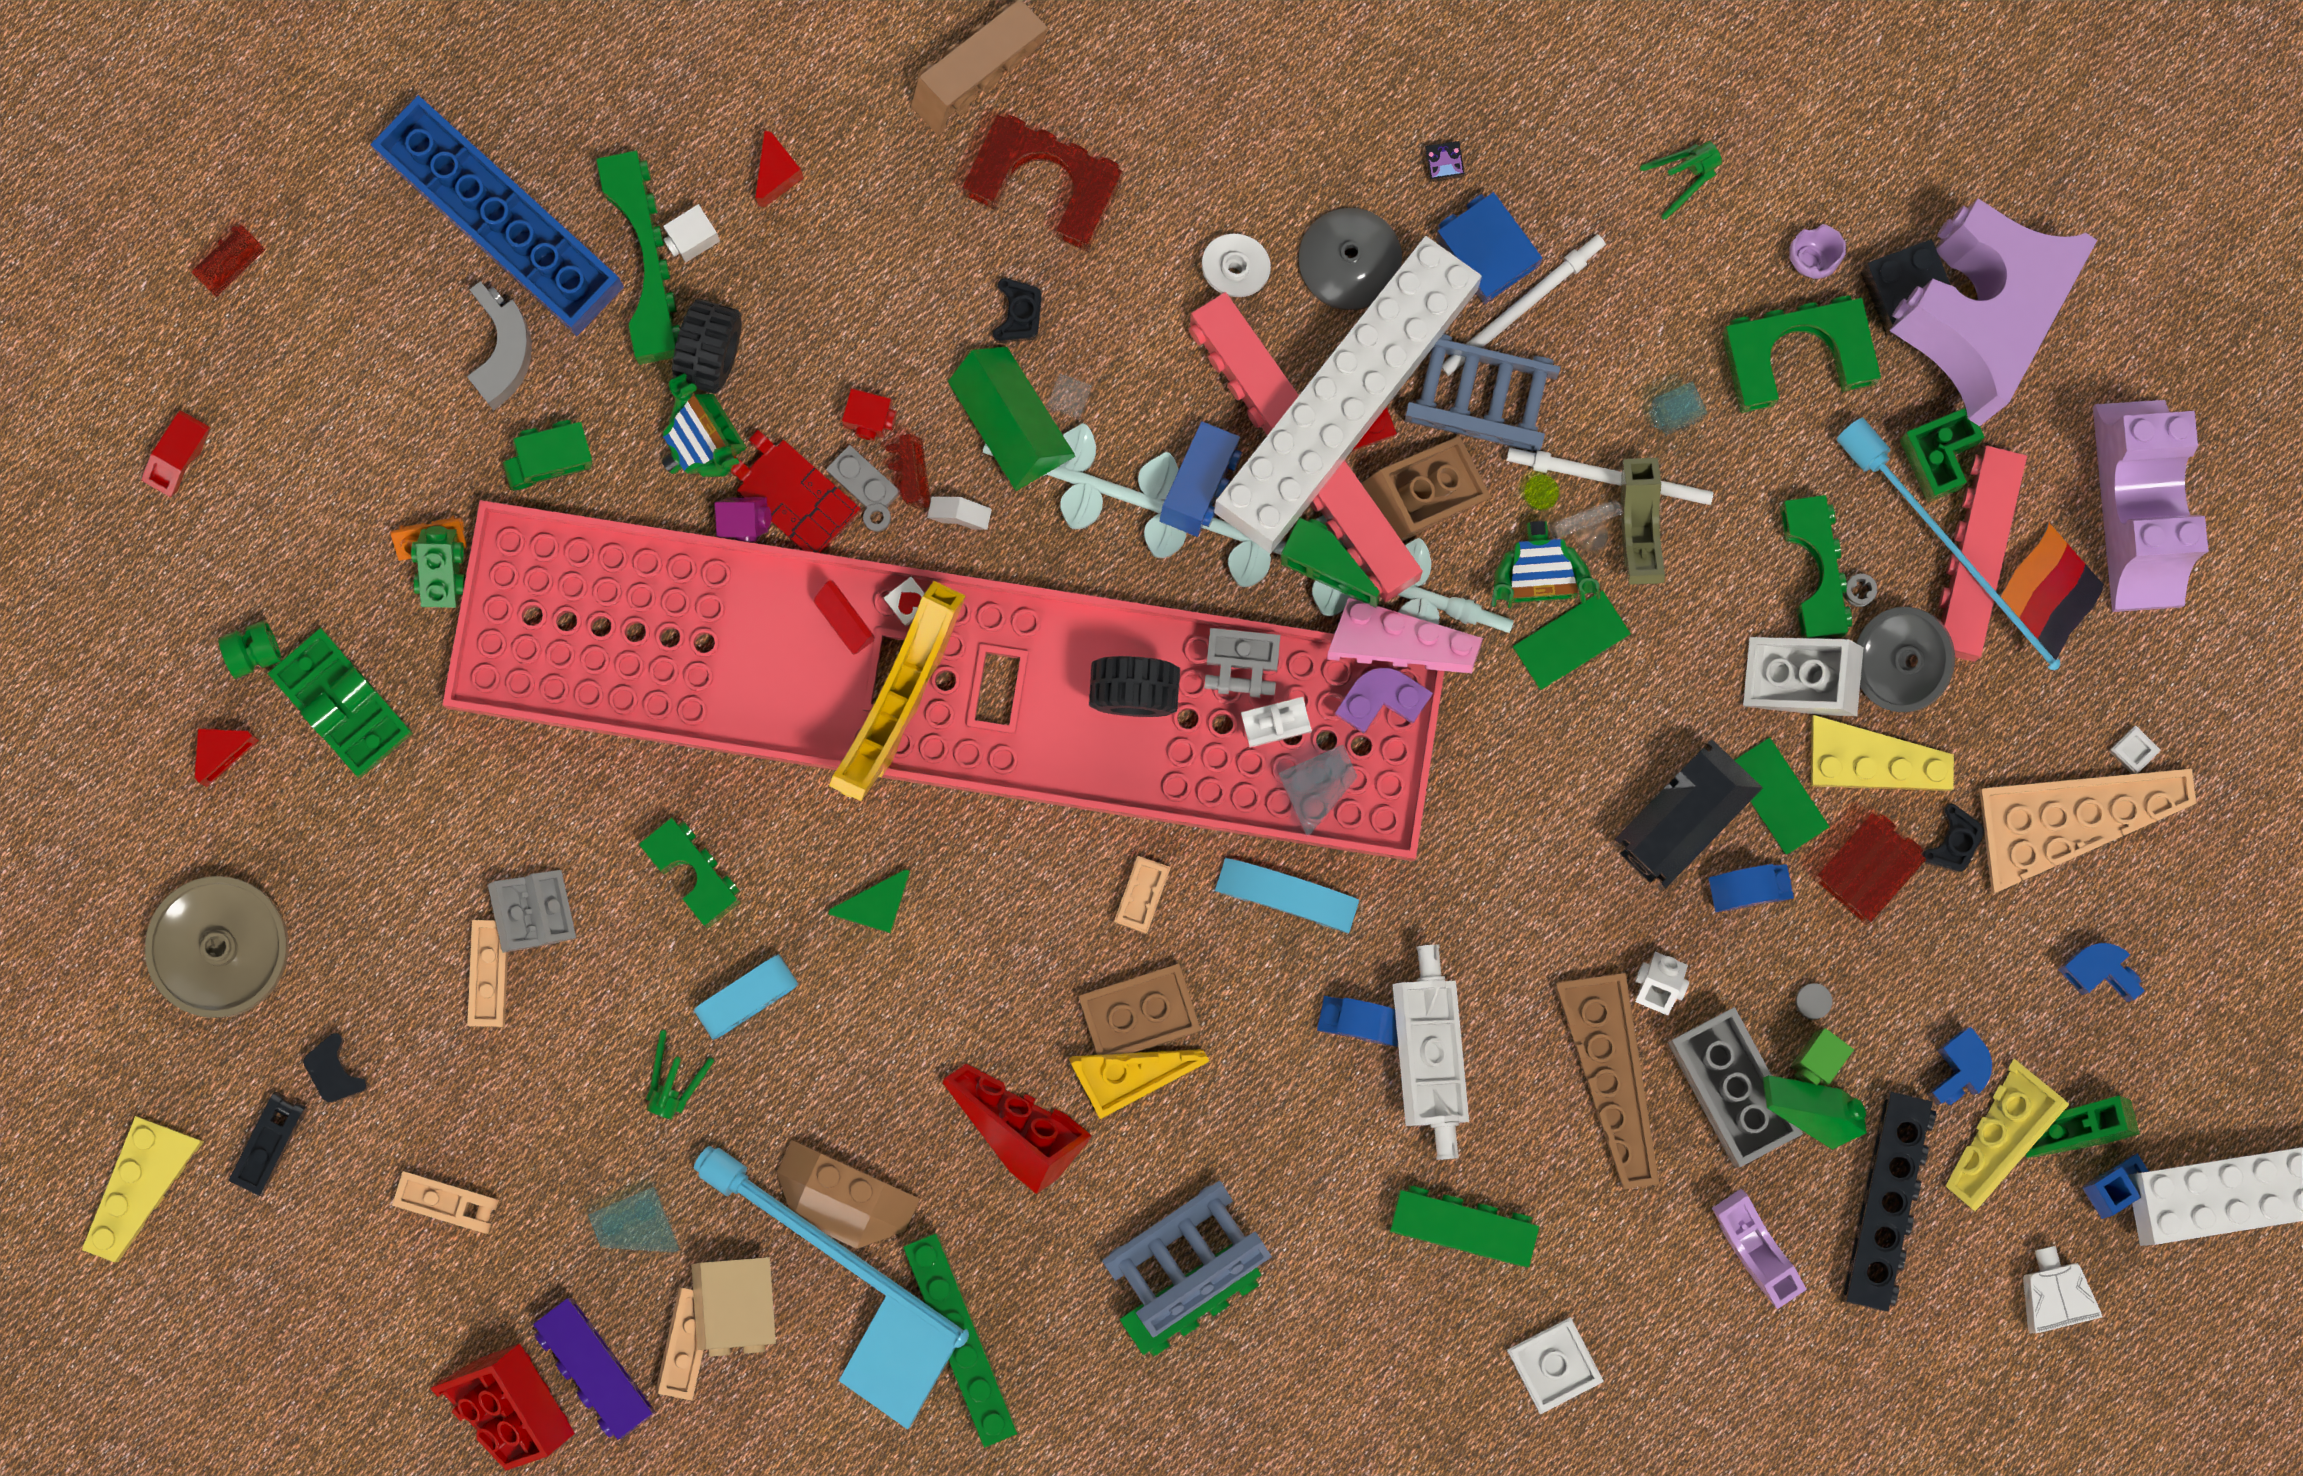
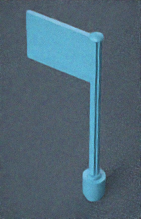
M711 1146L705 1148L694 1164V1170L699 1172V1178L725 1196H729L732 1192L735 1194L740 1193L886 1295L839 1381L903 1427L909 1429L954 1349L963 1346L967 1342L969 1337L968 1330H963L750 1182L748 1176L745 1175L747 1167L720 1148L714 1149Z

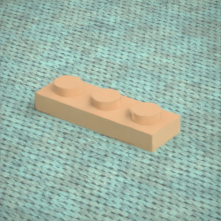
M472 920L467 1022L469 1027H505L508 952L502 953L495 920Z
M679 1287L655 1393L692 1401L704 1350H697L693 1290Z

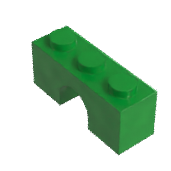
M671 818L639 843V846L664 875L678 865L686 864L694 867L697 873L696 886L682 899L700 922L709 929L741 903L735 896L740 890L728 875L724 878L718 875L714 870L718 862L706 848L699 851L692 840L697 836L684 821L678 825Z

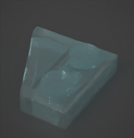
M1344 745L1278 773L1306 836L1312 834L1358 777Z
M656 1187L588 1214L601 1248L660 1252L681 1251Z

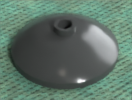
M1341 208L1324 214L1308 228L1299 249V269L1306 287L1318 300L1337 309L1359 310L1370 307L1402 266V251L1395 232L1381 217L1364 209ZM1348 248H1353L1357 251L1358 255L1354 258H1348L1345 255V251Z
M1892 608L1873 618L1860 634L1857 644L1864 647L1860 687L1865 695L1876 705L1894 712H1914L1934 703L1948 687L1954 672L1955 650L1948 630L1934 615L1918 608ZM1916 655L1918 662L1915 667H1912L1910 659Z

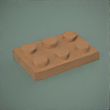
M1180 964L1078 996L1097 1055L1136 1053L1201 1032Z

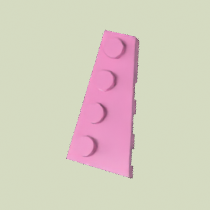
M1348 598L1330 645L1327 660L1339 661L1340 657L1357 658V663L1372 664V660L1393 662V666L1407 667V664L1425 665V668L1430 670L1472 673L1483 638L1379 606L1375 608L1362 601Z

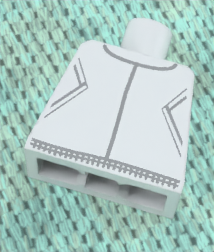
M2056 1246L2035 1250L2040 1271L2026 1274L2023 1277L2029 1333H2041L2102 1318L2101 1311L2079 1264L2071 1263L2061 1266Z

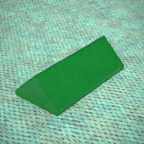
M1008 347L971 350L948 380V383L1015 492L1076 457Z

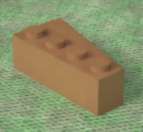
M1017 0L1011 6L1009 4L1003 5L996 11L992 21L986 25L983 23L977 25L969 33L968 39L961 45L958 42L954 43L945 51L943 58L936 64L930 62L920 70L917 75L918 82L911 107L939 136L948 128L946 125L947 119L955 112L959 116L963 115L970 108V104L977 97L979 90L985 93L990 91L1001 79L1004 68L1011 72L1043 43L1048 27L1022 0Z

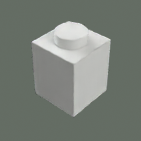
M699 204L663 226L668 235L663 241L672 255L675 257L680 254L685 263L720 242L717 232Z

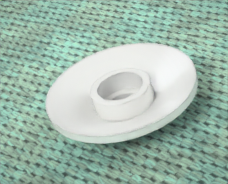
M1242 234L1222 235L1214 239L1204 251L1202 257L1204 277L1210 286L1221 294L1226 292L1230 297L1250 296L1258 292L1269 278L1271 269L1269 256L1263 246L1251 237ZM1236 268L1239 270L1240 273L1235 274L1230 272L1228 269Z

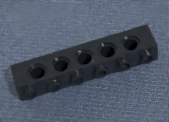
M1894 1092L1885 1093L1841 1302L1882 1312H1889L1890 1305H1896L1899 1294V1285H1895L1897 1270H1903L1907 1251L1902 1249L1904 1236H1910L1914 1222V1215L1909 1214L1912 1200H1918L1921 1190V1180H1917L1919 1166H1925L1929 1146L1924 1145L1926 1132L1932 1131L1936 1118V1111L1931 1110L1933 1101ZM1901 1123L1910 1125L1913 1130V1138L1909 1143L1902 1142L1897 1136V1128ZM1895 1157L1903 1160L1906 1165V1172L1901 1178L1893 1176L1889 1169L1890 1162ZM1888 1192L1896 1195L1899 1201L1898 1208L1893 1213L1887 1212L1882 1205V1199ZM1881 1227L1886 1228L1891 1234V1242L1885 1248L1878 1246L1875 1242V1233ZM1873 1262L1879 1263L1884 1270V1276L1878 1283L1872 1282L1867 1275V1269Z

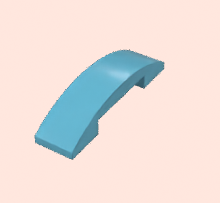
M1226 857L1215 892L1243 901L1264 905L1348 934L1359 903V899L1335 890Z

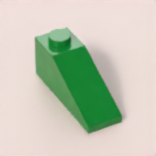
M1299 518L1281 553V565L1376 608L1379 603L1380 591L1333 533L1327 530L1326 525L1317 520L1309 519L1306 521Z
M1770 1075L1763 1078L1767 1109L1833 1150L1867 1133L1865 1124L1866 1110L1863 1103L1842 1089L1822 1085L1816 1086L1812 1083Z
M2119 1095L2063 1111L2026 1153V1158L2107 1144L2140 1135L2132 1101Z

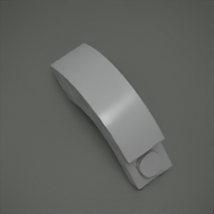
M480 281L469 290L494 321L497 329V344L491 357L467 377L494 411L508 400L523 382L530 365L532 343L527 322L513 299L501 308L500 306L506 303L493 286L487 290Z

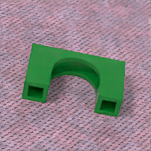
M1850 295L1832 299L1830 305L1818 307L1817 303H1808L1797 307L1796 312L1784 314V310H1774L1765 313L1763 319L1750 321V317H1741L1731 320L1729 322L1730 325L1726 326L1722 333L1740 413L1774 407L1778 402L1779 396L1770 360L1771 350L1777 340L1791 333L1803 332L1812 334L1826 343L1833 354L1842 392L1874 386L1881 379L1862 298L1852 300Z

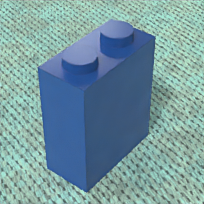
M1494 192L1487 197L1481 194L1466 205L1468 210L1457 217L1455 214H1452L1438 225L1440 230L1437 231L1436 241L1441 247L1482 275L1478 291L1475 294L1483 305L1537 269L1543 259Z

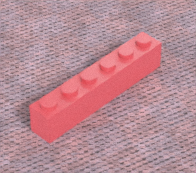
M1985 446L1979 455L1974 454L1969 474L1974 475L1972 488L1967 487L1963 496L1962 507L1967 508L1964 521L1959 520L1954 541L1959 542L1958 549L1996 591L2027 455ZM1951 554L1946 574L1951 575L1949 588H1943L1939 600V608H1943L1941 623L1951 636L1955 657L1975 662L1982 655L1994 600L1954 554Z

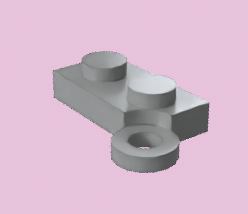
M849 445L831 463L826 471L866 508L863 514L866 527L873 532L884 531L891 522V515L887 508L901 492ZM874 512L883 514L884 518L881 523L874 524L871 522L870 518Z

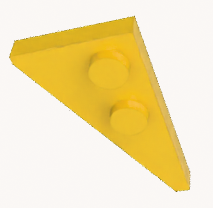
M1203 1049L1072 1056L1069 1058V1061L1098 1117L1102 1119L1208 1063L1209 1059Z

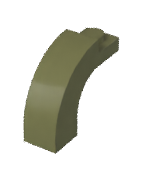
M1658 458L1623 459L1621 529L1624 566L1627 567L1629 585L1664 583L1665 579L1659 523L1662 484Z

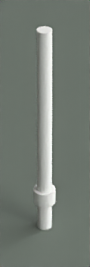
M1597 234L1578 251L1573 249L1563 258L1564 262L1465 345L1483 348L1570 274L1573 272L1577 274L1587 266L1586 261L1606 245L1604 240ZM1452 355L1443 362V372L1447 376L1451 375L1465 363L1466 357Z
M1510 447L1508 449L1506 461L1532 466L1534 471L1547 473V470L1621 486L1622 472L1551 457V453L1540 450L1533 453ZM1661 480L1660 495L1711 505L1712 491Z

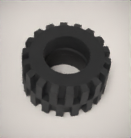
M702 299L694 301L684 317L678 334L672 363L673 378L685 373L688 385L694 383L697 389L714 394L721 390L729 377L739 345L742 327L739 310Z
M1112 656L1097 659L1091 665L1089 706L1103 713L1122 716L1162 717L1173 714L1178 709L1180 667L1168 661L1145 657Z

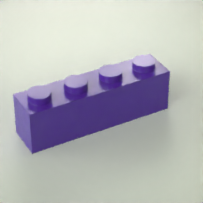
M567 1298L533 1324L538 1330L534 1334L536 1340L545 1351L551 1349L559 1360L555 1363L556 1367L565 1379L569 1380L572 1377L580 1389L576 1391L579 1399L588 1409L592 1406L601 1417L597 1422L609 1438L614 1435L617 1440L623 1439L657 1413L573 1298Z

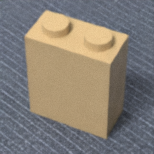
M770 1257L691 1264L697 1350H709V1357L731 1355L730 1348L743 1347L744 1354L765 1352V1345L776 1344Z

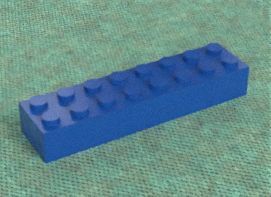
M419 95L370 144L382 160L575 336H578L624 288L620 278Z

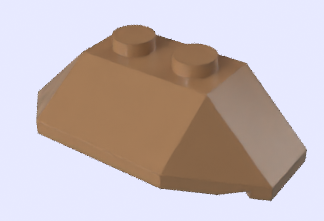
M791 1140L777 1170L789 1209L826 1235L856 1249L905 1232L920 1201L918 1197L794 1140Z

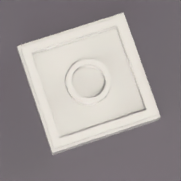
M1571 1317L1507 1349L1539 1414L1604 1382Z

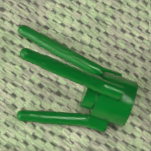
M1706 141L1700 146L1694 144L1685 150L1640 166L1641 171H1646L1686 158L1685 161L1669 169L1668 175L1672 176L1687 168L1694 175L1701 174L1661 215L1662 220L1668 219L1706 181L1716 176L1714 169L1722 165V158L1718 149L1711 141Z
M663 1029L660 1031L651 1085L646 1100L649 1101L646 1110L673 1120L675 1112H683L686 1102L713 1065L714 1059L712 1057L707 1059L678 1099L680 1092L672 1089L681 1062L680 1057L674 1058L665 1084L659 1085L667 1035L666 1030Z

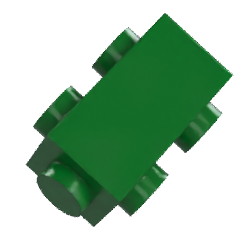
M431 526L427 529H422L417 542H412L411 547L412 562L418 564V573H415L414 592L415 594H420L421 607L456 608L460 595H463L466 579L465 574H460L459 563H463L464 559L463 542H458L457 529H446L443 526Z

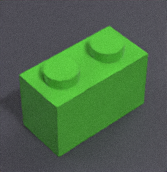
M1824 1028L1812 1035L1790 1067L1797 1071L1794 1076L1799 1081L1812 1083L1816 1086H1825L1831 1083L1854 1049Z

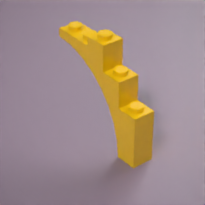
M933 581L922 596L913 622L888 678L855 741L833 774L829 784L830 787L840 791L847 797H853L862 801L876 779L882 777L894 759L906 726L918 710L928 680L942 660L966 595Z

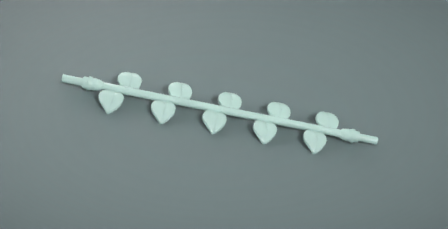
M1084 423L1066 432L1063 436L1076 457L1045 475L1075 484L1061 498L1060 509L1068 526L1072 529H1083L1094 523L1102 511L1103 499L1101 494L1159 513L1149 520L1144 530L1146 544L1154 557L1166 558L1179 551L1186 539V532L1159 522L1163 503L1178 473L1174 457L1170 453L1165 452L1141 468L1138 475L1139 488L1143 492L1141 493L1083 473V471L1091 467L1096 456L1094 436L1090 428ZM985 443L983 453L993 456ZM1324 515L1316 519L1324 525L1327 522ZM1213 518L1210 527L1203 525L1202 528L1242 541L1232 550L1228 558L1230 573L1238 586L1250 587L1263 580L1270 568V553L1226 521ZM1339 538L1338 541H1339V542L1342 544V546L1345 548V545L1343 544V542H1342L1341 539ZM1420 538L1405 545L1423 572L1420 581L1398 594L1399 596L1411 599L1401 607L1398 613L1439 624V612L1437 609L1445 611L1450 617L1460 620L1465 625L1467 623L1476 625V622L1510 633L1514 620L1481 609L1482 605L1474 603L1475 600H1465L1459 597L1448 598L1419 588V586L1427 581L1430 575L1431 558L1425 542ZM1280 541L1273 552L1281 555L1287 542ZM1315 581L1313 584L1312 596L1314 602L1325 616H1334L1344 611L1348 598H1353L1318 581Z

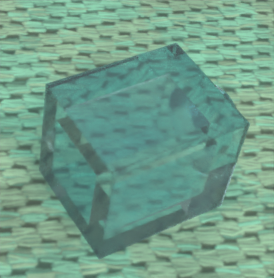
M1693 381L1654 398L1651 404L1652 410L1649 411L1653 424L1657 429L1662 428L1665 436L1703 420L1707 414V410Z

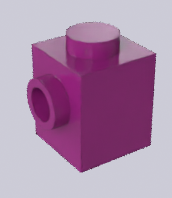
M727 497L715 502L717 537H736L738 541L751 543L756 542L758 536L768 532L772 515L770 508L767 507V497Z

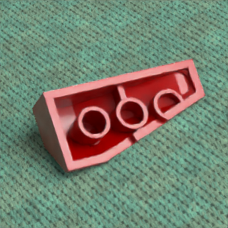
M968 1064L963 1065L945 1077L942 1082L1009 1172L1035 1194H1038L1055 1182L1092 1137L1091 1134L1065 1113L1054 1109L1053 1113L1035 1105V1098L1027 1094L1023 1098L1006 1090L1003 1082Z

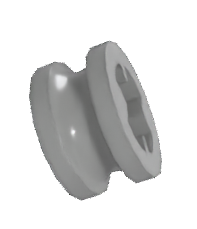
M1856 574L1846 582L1847 592L1844 593V597L1850 605L1855 607L1868 605L1877 594V584L1867 574ZM1857 582H1863L1862 587L1867 585L1869 591L1864 595V599H1858L1859 594L1854 596L1851 591L1857 586Z

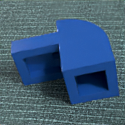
M1769 864L1709 877L1715 912L1738 910L1758 904L1794 899L1787 864L1774 866Z
M2099 943L2083 948L2058 968L2081 995L2090 993L2104 979L2126 1002L2135 1000L2145 991L2139 985L2141 979L2136 972L2128 966L2125 968L2121 966V963L2130 954L2114 944Z
M1324 996L1317 1031L1353 1037L1370 1043L1398 1047L1395 1009L1350 998L1341 999Z
M1968 1027L1937 1050L1954 1073L1927 1094L1935 1105L1946 1102L1950 1106L1965 1094L1962 1089L1964 1086L1972 1095L1979 1094L1990 1079L1992 1060L1989 1050L1973 1028Z
M2137 1153L2107 1172L2096 1176L2086 1183L2082 1189L2100 1218L2104 1219L2115 1215L2141 1198L2128 1175L2149 1171Z

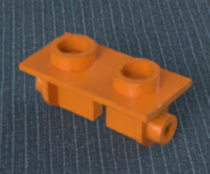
M452 515L448 519L432 521L428 525H425V523L405 527L399 525V529L390 532L398 560L412 559V542H417L422 529H427L431 526L457 529L458 542H463L464 549L467 548L463 534L465 528L462 517L455 518V515Z

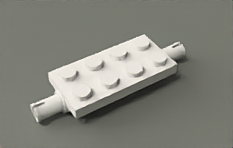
M1439 945L1417 946L1420 978L1417 979V982L1393 984L1406 1126L1430 1125L1435 1130L1436 1160L1459 1158L1456 1126H1459V1123L1469 1122L1456 981H1445V976H1441Z

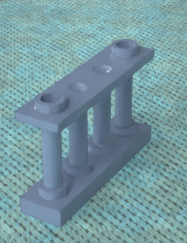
M1443 334L1430 350L1431 356L1421 398L1417 399L1416 403H1408L1404 422L1533 452L1541 450L1545 433L1538 432L1536 421L1546 379L1556 380L1559 375L1560 366L1553 365L1554 361L1545 357L1534 356L1533 360L1452 342L1451 336ZM1445 354L1466 357L1455 405L1450 408V411L1437 409V404L1434 403ZM1479 362L1499 366L1489 413L1484 415V419L1470 416L1471 412L1468 411ZM1513 370L1533 374L1522 423H1518L1517 427L1504 424L1505 420L1502 419Z
M1221 1181L1212 1186L1205 1187L1199 1192L1198 1196L1124 1246L1115 1248L1108 1257L1102 1260L1115 1281L1122 1276L1126 1277L1144 1304V1307L1137 1311L1136 1314L1153 1338L1272 1257L1256 1232L1245 1236L1225 1208L1233 1200ZM1212 1215L1233 1243V1247L1218 1257H1215L1196 1229L1197 1225ZM1183 1235L1203 1263V1267L1189 1277L1183 1274L1166 1246ZM1153 1255L1174 1284L1171 1289L1159 1297L1154 1295L1136 1268Z

